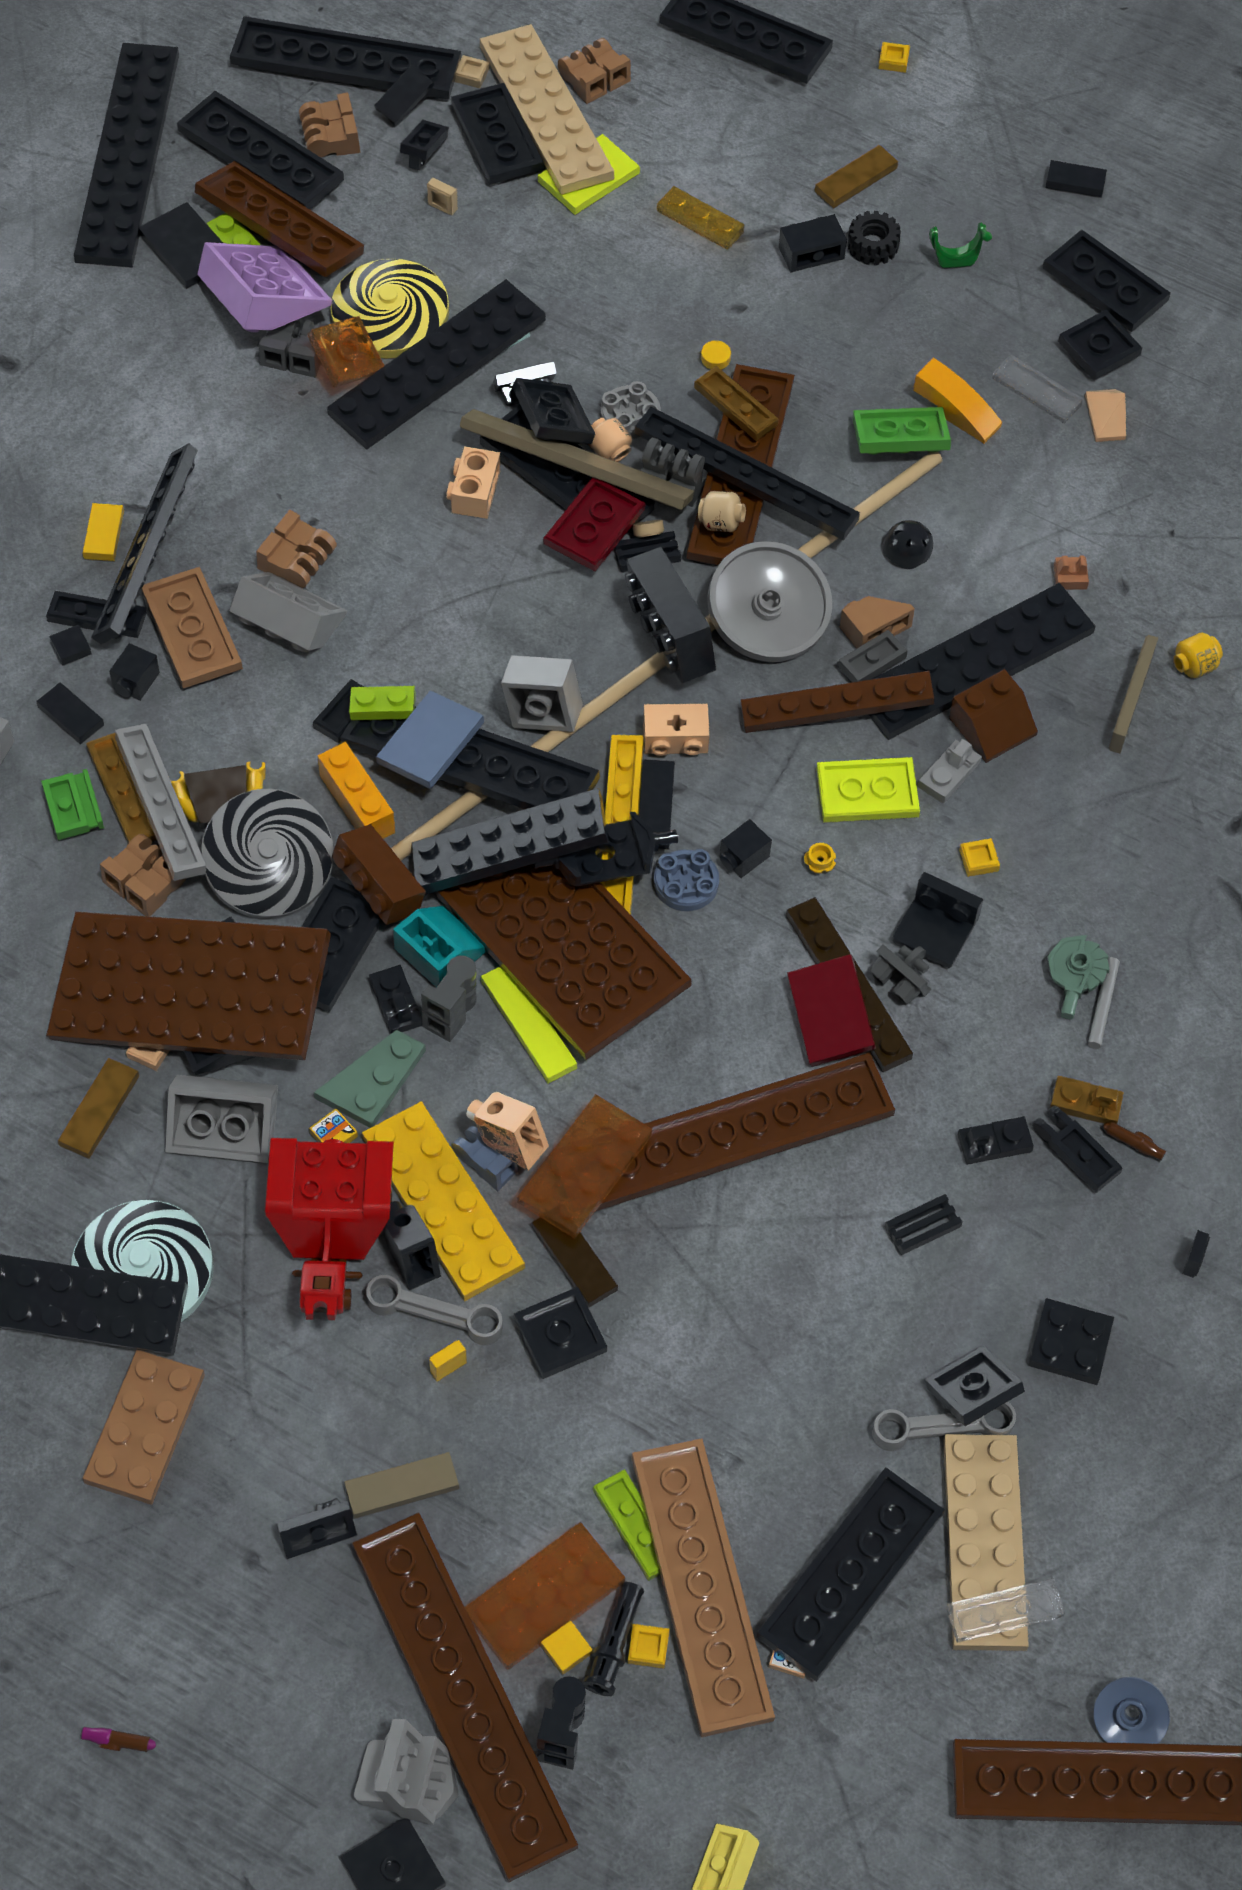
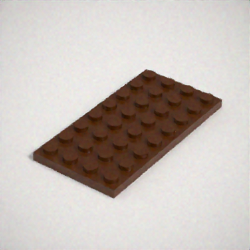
M531 864L434 892L452 914L482 943L492 958L585 1060L692 986L691 978L600 882L573 886L568 883L559 869H555L554 864L536 869Z
M75 912L46 1036L54 1041L306 1060L331 933L328 929Z

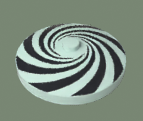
M154 1200L123 1203L99 1215L80 1236L71 1262L72 1266L186 1283L188 1289L181 1322L188 1318L202 1303L209 1290L213 1276L212 1251L203 1228L184 1210L169 1203Z

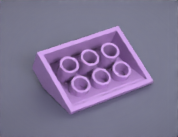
M204 243L197 275L246 331L274 330L329 307L332 304V299L290 254L277 246Z

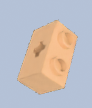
M644 704V754L663 756L667 754L685 753L687 755H698L700 753H708V704Z

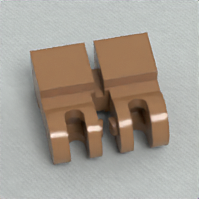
M605 38L594 41L593 46L590 44L584 46L582 52L576 50L571 53L570 57L565 56L558 60V69L561 76L566 82L572 84L573 90L586 104L607 94V89L611 92L631 81L630 59L624 54L618 55Z
M348 92L337 94L338 100L324 103L306 102L299 109L306 147L321 158L330 153H336L337 156L361 153L357 127Z
M289 510L274 528L275 533L271 532L256 551L257 568L304 588L309 583L310 576H314L319 570L318 565H322L327 560V554H331L337 547V543L327 531L310 526L300 520L299 514Z
M139 834L113 859L109 856L100 863V869L104 884L123 899L126 897L127 902L143 915L150 917L167 900V896L171 892L181 887L186 878L174 881L161 848L157 844L151 845V839L144 834Z

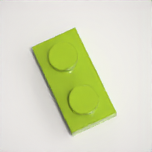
M227 213L206 223L223 243L261 245L241 222Z
M415 686L351 687L350 719H407L415 710Z

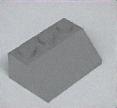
M265 572L241 577L229 611L238 615V619L242 623L251 626L258 625L265 629L267 635L277 639L284 638L292 642L291 646L293 648L309 652V650L324 646L345 618L348 610L279 576Z
M176 1075L168 1091L165 1152L268 1163L270 1139L273 1138L276 1121L278 1085Z

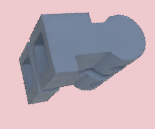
M470 1126L465 1130V1135L470 1142L462 1137H458L452 1143V1148L464 1163L474 1168L477 1174L498 1192L519 1171L518 1164L487 1146L483 1142L478 1128Z

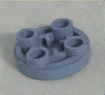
M703 849L678 850L663 854L659 858L654 873L655 892L664 904L680 911L701 909L708 905L718 892V869L710 859L709 853Z

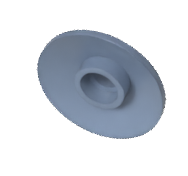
M1123 1677L1110 1682L1099 1693L1094 1705V1722L1100 1736L1107 1743L1159 1744L1168 1730L1170 1711L1165 1697L1152 1683L1137 1677ZM1128 1706H1135L1139 1709L1140 1714L1134 1718L1129 1717L1125 1709Z

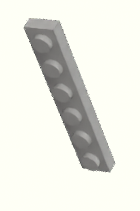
M147 724L115 730V740L173 880L176 881L206 874L205 861Z

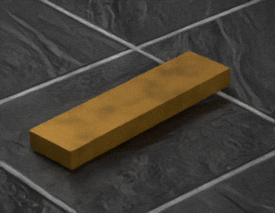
M115 733L87 742L88 752L128 843L139 834H144L152 842L157 840L115 740Z

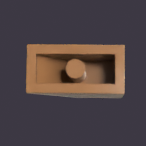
M867 596L859 601L848 603L842 609L839 628L857 649L887 630L895 636L912 627L915 608L911 604Z

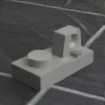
M961 739L960 742L955 740L921 777L918 788L944 804L980 764L982 756L973 751L972 744L964 739Z

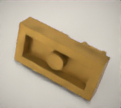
M1058 1075L1050 1108L1057 1106L1070 1116L1103 1124L1112 1122L1117 1124L1124 1092Z

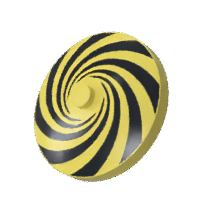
M382 259L357 267L340 281L332 296L331 314L334 328L345 344L364 355L388 359L398 357L447 322L449 317V301L442 281L428 268L409 260Z

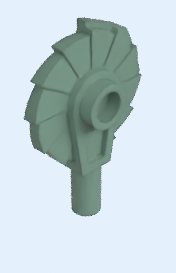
M1087 935L1062 938L1048 955V965L1052 981L1064 988L1065 999L1061 1017L1065 1019L1074 1018L1078 999H1081L1083 992L1087 990L1091 992L1099 984L1102 985L1105 981L1106 973H1109L1108 955L1100 948L1099 944L1086 941Z

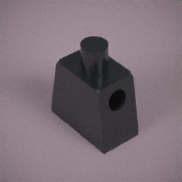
M390 1202V1219L383 1228L385 1241L408 1289L412 1290L441 1277L435 1241L414 1205L402 1208L400 1202Z

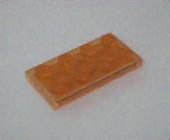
M595 1094L518 1195L517 1203L575 1239L650 1139L653 1129Z
M579 1522L468 1604L465 1609L475 1629L506 1669L509 1670L539 1648L542 1640L569 1621L573 1622L620 1587L622 1582H625V1576L584 1525Z

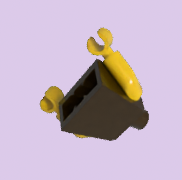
M247 762L246 765L186 774L180 771L181 777L177 781H171L185 816L191 822H199L200 828L205 829L216 811L227 801L244 792L263 789L266 765L265 762H262L261 768L253 769L250 762Z

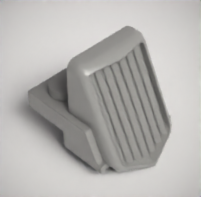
M392 1719L391 1727L385 1740H372L367 1745L354 1798L361 1805L395 1812L402 1818L434 1825L435 1820L440 1818L458 1797L454 1768L450 1763L451 1757L448 1748L436 1736H422L406 1719Z

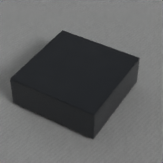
M79 625L49 636L62 666L92 654L91 648Z
M1197 1231L1182 1274L1192 1278L1197 1276L1210 1240L1208 1233Z

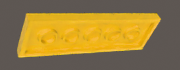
M422 1101L362 1132V1138L366 1144L367 1141H394L391 1185L404 1206L414 1205L435 1241L439 1262L464 1302L525 1269V1262Z

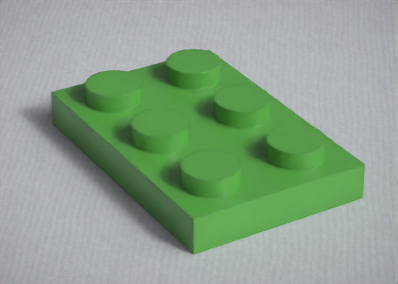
M943 407L853 410V424L860 453L876 455L884 452H898L904 454L910 451L938 452L940 450H950L951 437Z

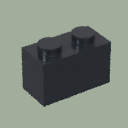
M835 214L780 228L779 250L790 273L845 259L847 238Z

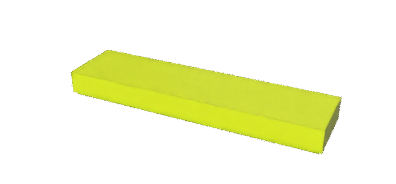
M501 966L481 976V983L548 1084L577 1069L576 1060L548 1018Z

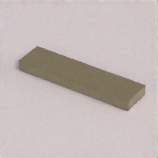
M1151 635L1145 637L1111 738L1110 751L1121 753L1155 652L1158 637Z

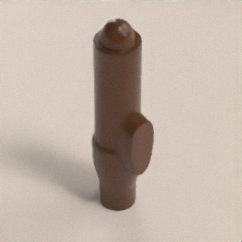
M1114 1122L1103 1125L1107 1135L1137 1149L1142 1154L1162 1161L1166 1150L1157 1146L1146 1134L1139 1131L1133 1133Z

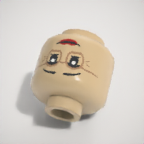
M710 491L699 502L698 518L700 522H703L707 530L733 532L737 529L739 522H744L746 507L745 504H741L740 498L736 493Z

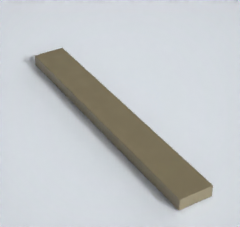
M472 409L461 418L460 427L462 429L679 510L686 507L692 501L694 491L559 440H542L536 437L532 430L481 411Z

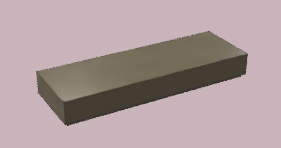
M450 1452L344 1481L354 1519L459 1489Z

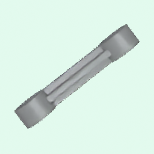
M390 1275L376 1276L367 1285L368 1306L378 1315H391L399 1310L467 1330L471 1340L480 1345L492 1344L502 1334L501 1313L492 1305L481 1304L471 1310L402 1290L398 1280ZM383 1286L393 1288L397 1292L396 1298L388 1304L375 1302L371 1295L377 1288ZM480 1316H490L496 1320L498 1325L494 1331L487 1334L478 1333L472 1328L473 1321Z
M1009 1402L994 1409L1004 1412L1009 1418L1008 1427L995 1429L987 1424L984 1416L964 1426L952 1413L907 1418L902 1412L889 1409L881 1412L876 1417L872 1436L880 1448L887 1451H895L902 1448L907 1439L982 1432L983 1435H1010L1016 1422V1411ZM884 1421H895L902 1426L904 1434L897 1440L886 1439L880 1434L878 1430L879 1425Z

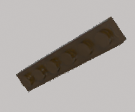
M816 897L787 909V919L815 964L851 954ZM853 958L876 1049L870 1050V1053L881 1071L885 1072L912 1060L913 1052Z

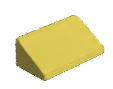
M716 1824L692 1890H743L759 1846V1840L748 1830Z

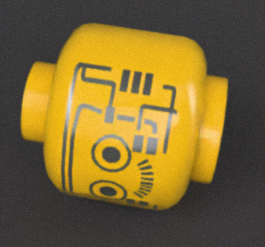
M1202 632L1180 641L1176 646V655L1173 660L1179 672H1184L1190 678H1198L1218 668L1223 652L1219 641L1215 637Z

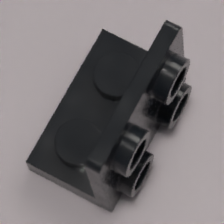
M923 872L918 880L915 898L895 931L892 941L901 946L905 945L911 951L921 946L926 950V958L951 968L979 919L983 899L929 873Z

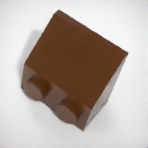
M1005 669L953 697L949 719L966 740L972 744L975 751L982 756L985 763L1033 738L1038 733L1023 690Z

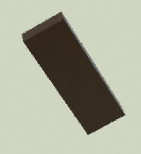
M561 1205L532 1222L533 1230L573 1287L579 1288L588 1308L618 1291V1285Z

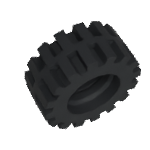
M866 211L864 216L861 214L857 215L856 220L853 219L849 227L847 246L850 249V254L852 256L856 255V260L859 262L865 260L864 264L867 265L870 262H874V265H879L881 261L885 264L888 263L889 259L892 260L895 254L898 253L901 235L900 225L896 223L894 217L888 218L889 214L885 212L880 215L879 211H874V214ZM877 235L882 237L883 240L871 241L866 239L865 236Z

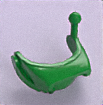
M981 222L978 223L975 237L962 247L945 248L941 246L938 242V229L936 226L930 229L929 239L936 251L940 266L942 268L974 265L979 256L983 240L986 242L990 241L992 234L987 232L986 225Z

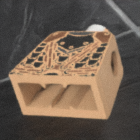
M494 1092L484 1103L479 1100L472 1101L467 1109V1117L476 1122L483 1142L528 1171L549 1147L536 1108L499 1092Z

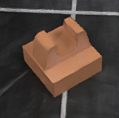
M1084 555L1079 557H1055L1054 572L1056 584L1060 582L1065 590L1088 588L1087 561Z

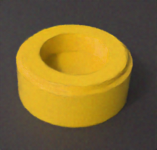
M710 341L702 347L701 361L706 368L712 369L717 366L722 370L729 365L731 349L726 343Z

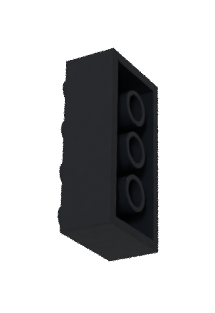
M662 547L627 559L628 573L625 574V580L632 592V595L628 596L630 606L635 614L640 613V620L645 632L652 633V640L657 652L664 653V660L668 671L671 674L675 673L681 684L716 671L710 625Z

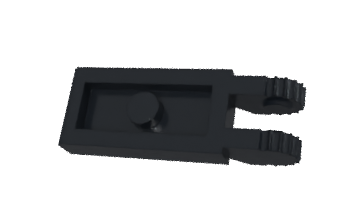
M1053 1106L1047 1111L1050 1120L1061 1130L1059 1133L1047 1124L1044 1119L1038 1118L1032 1123L1037 1135L1044 1142L1049 1143V1146L1096 1193L1121 1173L1122 1166L1076 1120L1073 1121L1059 1107Z

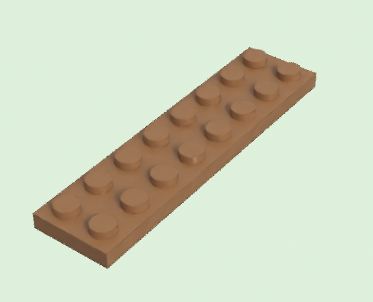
M703 1439L632 1453V1462L701 1737L773 1722L775 1714Z

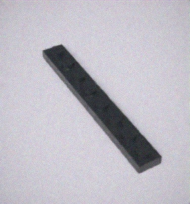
M650 407L635 425V434L647 441L652 437L659 439L663 448L667 443L675 446V455L681 449L689 451L690 458H693L695 454L705 457L704 470L843 541L859 521L860 512L653 407Z
M190 443L172 452L168 458L91 638L100 645L111 639H118L126 629L125 621L136 605L135 597L146 582L145 574L156 558L155 550L166 535L164 529L176 511V508H174L175 503L185 490L184 482L187 476L194 469L195 464L193 461L198 450Z

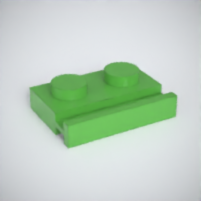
M87 769L82 770L83 773L76 775L69 773L41 781L58 840L90 832L89 829L104 828Z

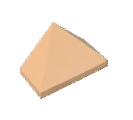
M1116 389L1086 391L1085 397L1095 441L1125 440V393Z

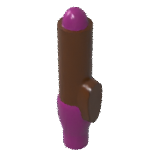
M84 1727L81 1735L82 1740L94 1742L99 1745V1748L115 1751L126 1748L148 1752V1750H153L156 1747L155 1741L149 1736L114 1731L109 1728Z

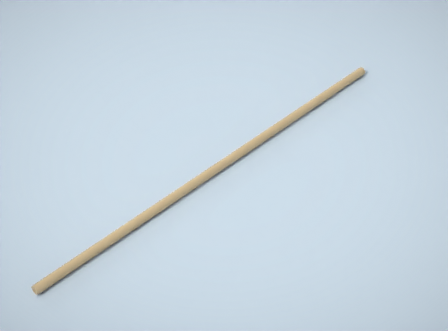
M929 452L853 508L860 512L859 521L856 525L942 462L940 453ZM823 530L798 550L812 558L838 538ZM709 614L705 617V619L710 625V629L712 632L716 628L714 627ZM657 652L582 707L574 732L551 730L533 743L531 747L546 752L554 749L665 667L664 653ZM469 790L391 849L402 861L413 853L412 842L437 835L488 796Z

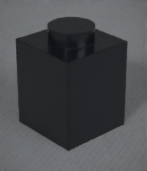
M130 643L109 671L113 689L124 697L131 696L140 701L160 673L157 655Z
M749 819L721 840L720 861L727 870L734 871L740 878H743L770 857L772 839Z

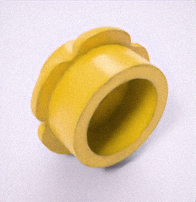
M826 843L813 844L804 856L805 864L809 865V869L814 873L829 872L836 864L834 861L836 854L832 847Z

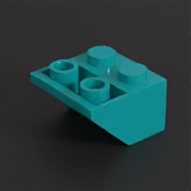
M444 906L417 909L393 929L395 950L436 988L447 975V965L452 958L467 956L475 962L487 952L482 943Z

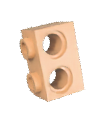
M464 446L461 458H456L453 475L456 478L454 482H449L447 500H451L452 513L488 519L500 475V452Z

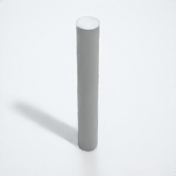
M1114 957L1108 958L1109 973H1106L1105 981L1100 987L1088 1046L1093 1049H1099L1102 1045L1120 961Z

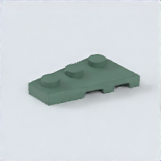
M395 1030L314 1092V1098L371 1128L376 1125L425 1053V1044Z

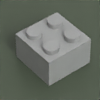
M511 655L501 684L513 728L574 732L583 702L573 660Z

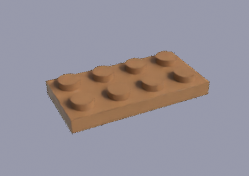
M200 567L143 585L141 588L143 597L183 689L243 669L242 661Z
M136 1350L83 1476L84 1484L152 1505L204 1379V1370Z

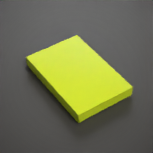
M601 134L596 139L614 169L613 180L560 194L547 169L538 174V182L575 215L640 173V166L604 134Z
M912 757L817 762L816 770L823 823L919 817L920 807Z

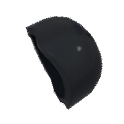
M905 520L891 527L886 535L882 549L888 559L899 567L914 569L927 562L933 551V537L929 529L922 523Z

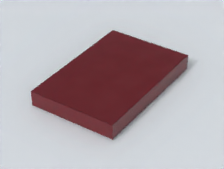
M592 477L543 537V544L596 571L644 512L645 502L607 482Z
M851 954L787 972L811 1067L876 1049L855 963Z

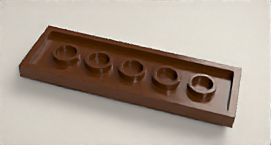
M235 161L195 183L196 194L324 277L363 255L364 244Z

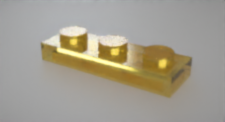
M675 186L657 203V212L726 250L744 233L745 225Z

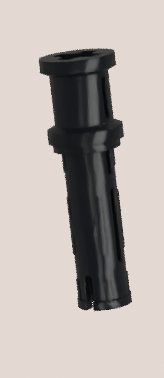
M627 1581L622 1582L603 1642L594 1648L592 1656L595 1659L589 1676L584 1677L583 1685L587 1690L595 1694L613 1696L616 1688L613 1684L619 1667H623L626 1660L623 1649L641 1597L644 1594V1589L638 1584Z

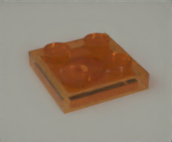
M360 316L312 329L307 334L334 388L368 378L384 367Z

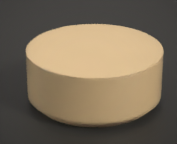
M663 520L645 521L632 525L634 536L636 537L657 535L664 531Z

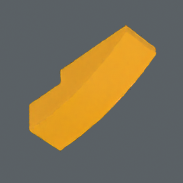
M934 357L916 374L913 391L934 403L937 407H943L947 421L983 444L1002 426V421L985 400L966 381Z

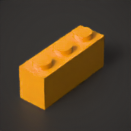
M344 742L317 755L320 777L353 827L357 829L371 824L383 839L394 834L393 810L348 744Z

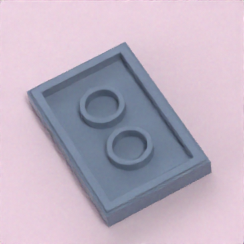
M430 690L376 756L377 764L431 789L483 725L484 716Z

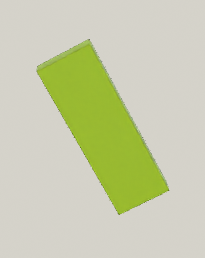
M624 1469L593 1486V1491L647 1580L650 1581L660 1575V1569L641 1495Z

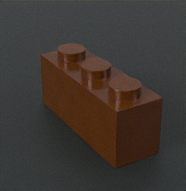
M371 824L339 834L332 855L335 864L343 870L351 880L354 888L363 895L372 910L380 916L386 925L407 918L414 911L420 909L426 891Z

